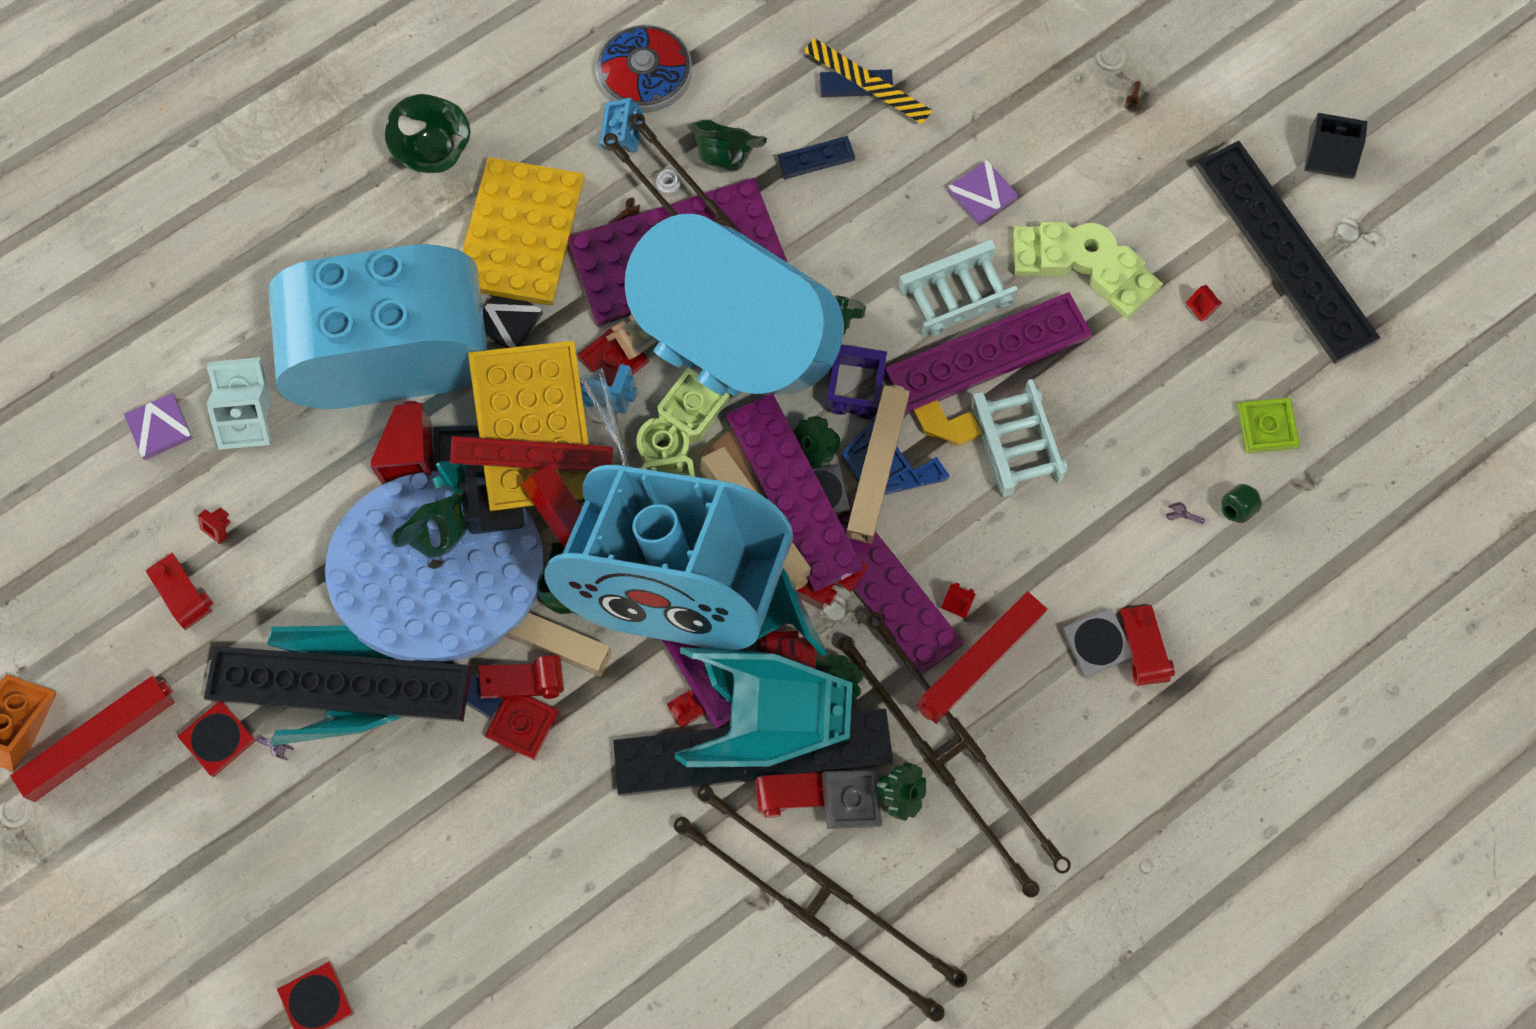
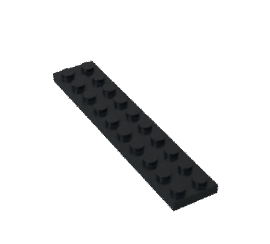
M1240 141L1197 161L1196 168L1334 364L1379 341L1381 337Z
M214 646L204 700L464 722L472 667L462 664Z
M886 709L851 712L849 739L765 767H686L675 759L676 752L725 736L730 731V727L613 740L618 796L696 788L704 785L714 786L748 782L768 775L822 773L893 765Z

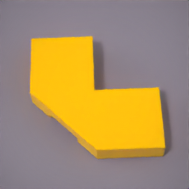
M937 400L913 412L925 435L944 439L956 446L982 437L983 433L972 411L948 421Z

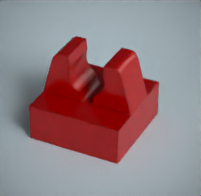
M1207 284L1200 286L1185 302L1200 321L1207 320L1222 304Z
M221 507L212 513L206 509L198 515L200 530L218 544L222 543L227 538L226 528L231 523L227 519L229 513Z
M951 583L941 609L966 619L976 594L971 588L968 591L959 587V583Z
M690 690L667 703V707L681 729L705 715Z

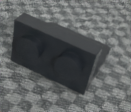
M475 471L464 472L466 483H460L461 489H464L462 499L468 500V506H463L465 522H470L471 534L522 529L525 526L523 507L489 511L486 484L477 485Z

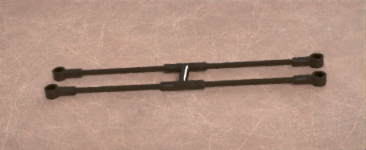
M639 113L634 114L631 117L632 129L640 131L649 143H653L706 203L705 206L715 216V219L712 221L733 228L741 233L714 200L709 199L657 140L655 133L647 126L645 117ZM635 121H642V123L635 124ZM613 133L606 134L603 138L605 149L613 151L623 163L627 164L671 216L679 215L630 160L628 153L618 143L617 135ZM609 140L615 141L613 144L607 143Z
M877 612L871 613L867 619L868 625L878 631L887 645L892 646L920 685L927 691L931 686L895 641L896 637L885 624L884 616ZM875 616L880 617V623L877 626L872 624V619ZM842 636L838 640L839 649L846 652L852 661L862 669L917 742L919 750L946 786H950L1011 867L1010 871L1022 885L1023 894L1029 898L1037 896L1040 892L1039 884L1031 880L1021 865L1013 860L955 783L956 779L945 766L947 762L965 748L972 754L977 763H981L1042 843L1041 847L1054 862L1055 871L1060 874L1068 872L1071 869L1070 859L1062 856L1052 841L1044 836L986 760V755L958 718H954L950 711L945 715L949 721L948 725H950L959 740L937 756L927 741L921 738L866 665V660L855 647L854 639L849 636ZM846 639H849L851 642L848 649L843 648V642ZM1060 859L1067 862L1066 870L1058 868L1057 863ZM1029 883L1034 884L1036 887L1034 894H1029L1026 890V886Z
M704 785L698 789L697 796L700 802L704 804L709 803L724 815H729L804 870L807 876L822 887L805 910L790 898H785L709 842L708 838L691 826L690 821L685 817H679L674 822V828L678 834L686 835L701 847H706L782 903L786 910L821 936L828 937L909 997V1001L927 1013L931 1021L938 1022L943 1019L945 1011L941 1005L933 1004L917 993V991L913 992L830 931L831 928L816 918L815 915L832 893L845 904L852 905L931 963L935 970L949 979L953 987L962 988L966 985L967 975L964 971L955 970L940 958L936 959L855 900L851 893L832 879L821 873L814 866L810 867L732 810L729 804L714 794L710 786ZM702 791H710L711 796L708 799H703L701 797ZM682 821L688 824L687 829L683 831L677 828V825ZM955 974L963 976L962 984L958 985L954 982L953 977ZM937 1007L940 1009L941 1016L939 1018L931 1016L930 1011L932 1008Z

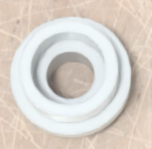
M670 169L661 171L656 178L657 188L665 194L676 192L681 185L680 176ZM667 181L673 182L672 184L668 185L664 184Z

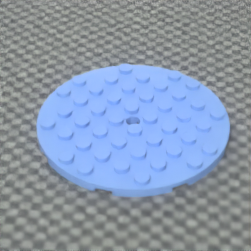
M431 471V475H426L422 472L403 476L376 488L365 495L346 513L337 526L328 547L325 576L328 593L335 612L341 622L358 637V640L379 653L399 660L443 663L467 658L494 646L512 628L516 629L529 613L538 596L537 581L543 570V550L538 530L524 507L525 526L522 529L471 534L470 522H466L467 530L465 535L448 554L434 557L435 560H439L443 564L439 568L433 569L428 566L433 558L424 556L409 545L398 548L394 547L392 534L397 528L407 522L422 505L436 502L455 494L450 486L435 488L432 479L442 475L440 471ZM476 477L477 485L486 484L485 479ZM431 518L427 522L431 545L437 548L440 545V532L438 526Z

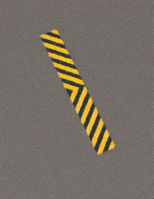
M813 38L803 50V52L920 124H923L933 111L816 38Z

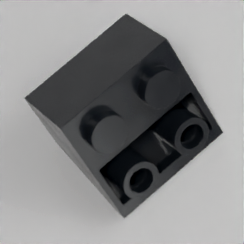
M1317 113L1309 129L1304 171L1354 179L1365 145L1368 121Z

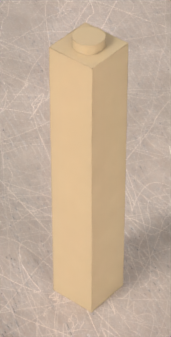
M884 385L847 528V536L852 540L869 544L873 543L910 391L898 385Z
M725 447L701 458L700 472L705 479L730 482L755 491ZM792 542L783 568L788 572L795 589L798 590L807 584V576L810 574L811 568Z
M531 613L527 614L516 629L512 628L504 635V637L547 655L559 656L561 661L599 677L602 676L612 655L610 646Z

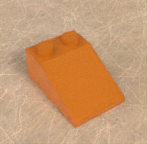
M8 674L0 681V767L14 772L28 754L56 697V691Z

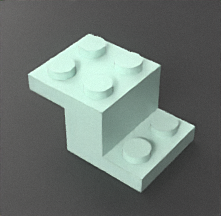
M261 357L209 362L207 370L213 390L206 405L218 450L270 445L272 438L266 417L272 402Z

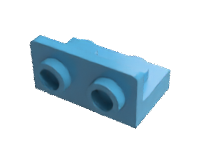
M631 98L606 102L599 143L604 150H607L604 147V136L608 133H613L617 135L618 143L621 147L625 146L632 153L637 152L640 131L632 129L631 117L638 113L643 115V111ZM635 121V124H641V121ZM609 140L607 143L613 144L615 141Z

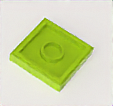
M1291 397L1238 403L1237 407L1246 453L1299 448L1300 442Z

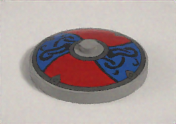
M654 25L631 26L612 35L600 49L596 60L597 81L601 91L609 101L631 98L642 109L643 113L659 111L675 103L687 90L692 77L691 56L685 43L673 32Z

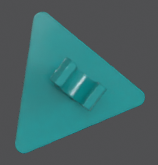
M450 461L436 463L442 475L432 479L435 488L450 486L454 493L461 490L460 483H466L465 465L450 464ZM461 498V504L468 506V500Z

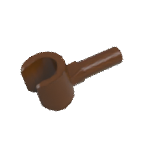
M1135 81L1133 92L1126 99L1125 109H1127L1129 102L1136 104L1135 111L1139 109L1141 103L1138 96L1141 85L1140 81Z
M635 198L627 199L625 209L608 223L639 214L640 205L631 208L635 204Z

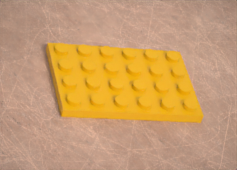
M491 157L487 158L462 250L477 265L481 294L554 305L568 248L569 236H571L585 180L584 173Z
M574 341L468 352L479 438L589 445ZM483 466L489 511L535 506L521 484L540 469ZM556 471L575 500L584 499L582 486L589 472Z

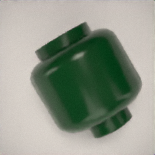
M1238 484L1223 496L1221 500L1222 512L1230 521L1237 523L1248 521L1261 509L1262 501L1259 492L1249 485Z

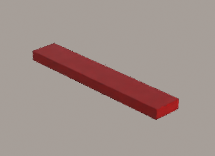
M452 436L450 464L540 470L552 464L556 471L590 472L599 466L612 465L613 447Z

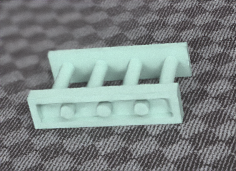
M992 239L900 276L898 288L902 296L908 293L914 294L927 320L923 323L922 327L923 337L929 335L937 336L944 332L946 328L998 307L1006 308L1014 303L1018 292L1017 287L1013 286L1005 290L991 263L996 249ZM975 266L982 267L996 294L982 299L968 270ZM955 274L961 278L973 302L959 308L945 281L946 278ZM930 284L937 285L950 312L936 317L922 289Z
M1033 379L1027 381L1025 393L992 402L985 399L983 392L974 394L972 397L971 407L983 433L982 439L1002 498L1013 495L1017 482L1054 473L1056 481L1059 483L1063 481L1068 470L1065 458L1059 455L1043 410L1041 390L1039 387H1035ZM1029 403L1033 413L1031 417L1001 425L994 423L991 417L995 411ZM1034 426L1038 427L1041 436L1040 440L1010 448L1001 446L999 440L1001 435ZM1043 449L1046 450L1050 463L1017 472L1010 470L1007 463L1010 458Z

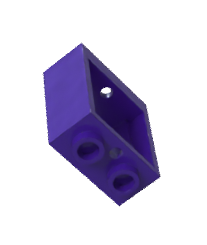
M841 345L840 352L832 367L826 410H830L837 415H844L846 413L856 414L863 419L874 417L880 402L887 351ZM840 364L878 370L873 401L835 395Z

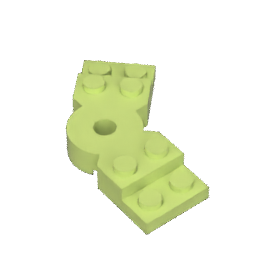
M1041 222L1039 227L1014 226V276L1064 277L1073 268L1079 273L1090 275V287L1126 319L1162 287L1163 283L1144 267L1146 262L1128 246H1117L1112 232L1100 224L1084 223L1074 229L1066 222ZM1085 248H1091L1095 252H1089Z
M688 367L657 406L659 418L649 419L638 431L636 439L639 456L644 463L640 469L695 477L693 461L688 457L690 443L700 442L714 425L716 416L730 400V394L726 392L722 396L711 391L697 381L699 374ZM663 440L670 442L666 447L657 446Z

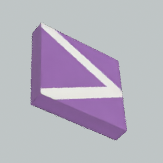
M987 160L948 186V192L978 226L1014 202L1018 197V194Z
M173 393L124 414L141 457L144 460L193 439Z

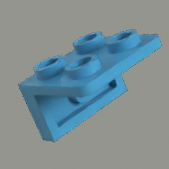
M620 364L612 387L579 378L583 405L586 407L598 406L611 414H618V412L626 414L630 402H634L638 389L635 387V377L632 375L630 366Z

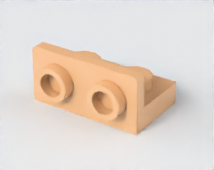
M632 314L629 316L631 321L628 323L625 320L611 327L613 333L606 336L608 341L614 338L617 339L629 360L659 341L645 332Z

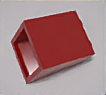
M406 401L401 405L394 406L370 461V467L382 485L416 473L424 472L426 475H431V471H433L432 422L422 403Z

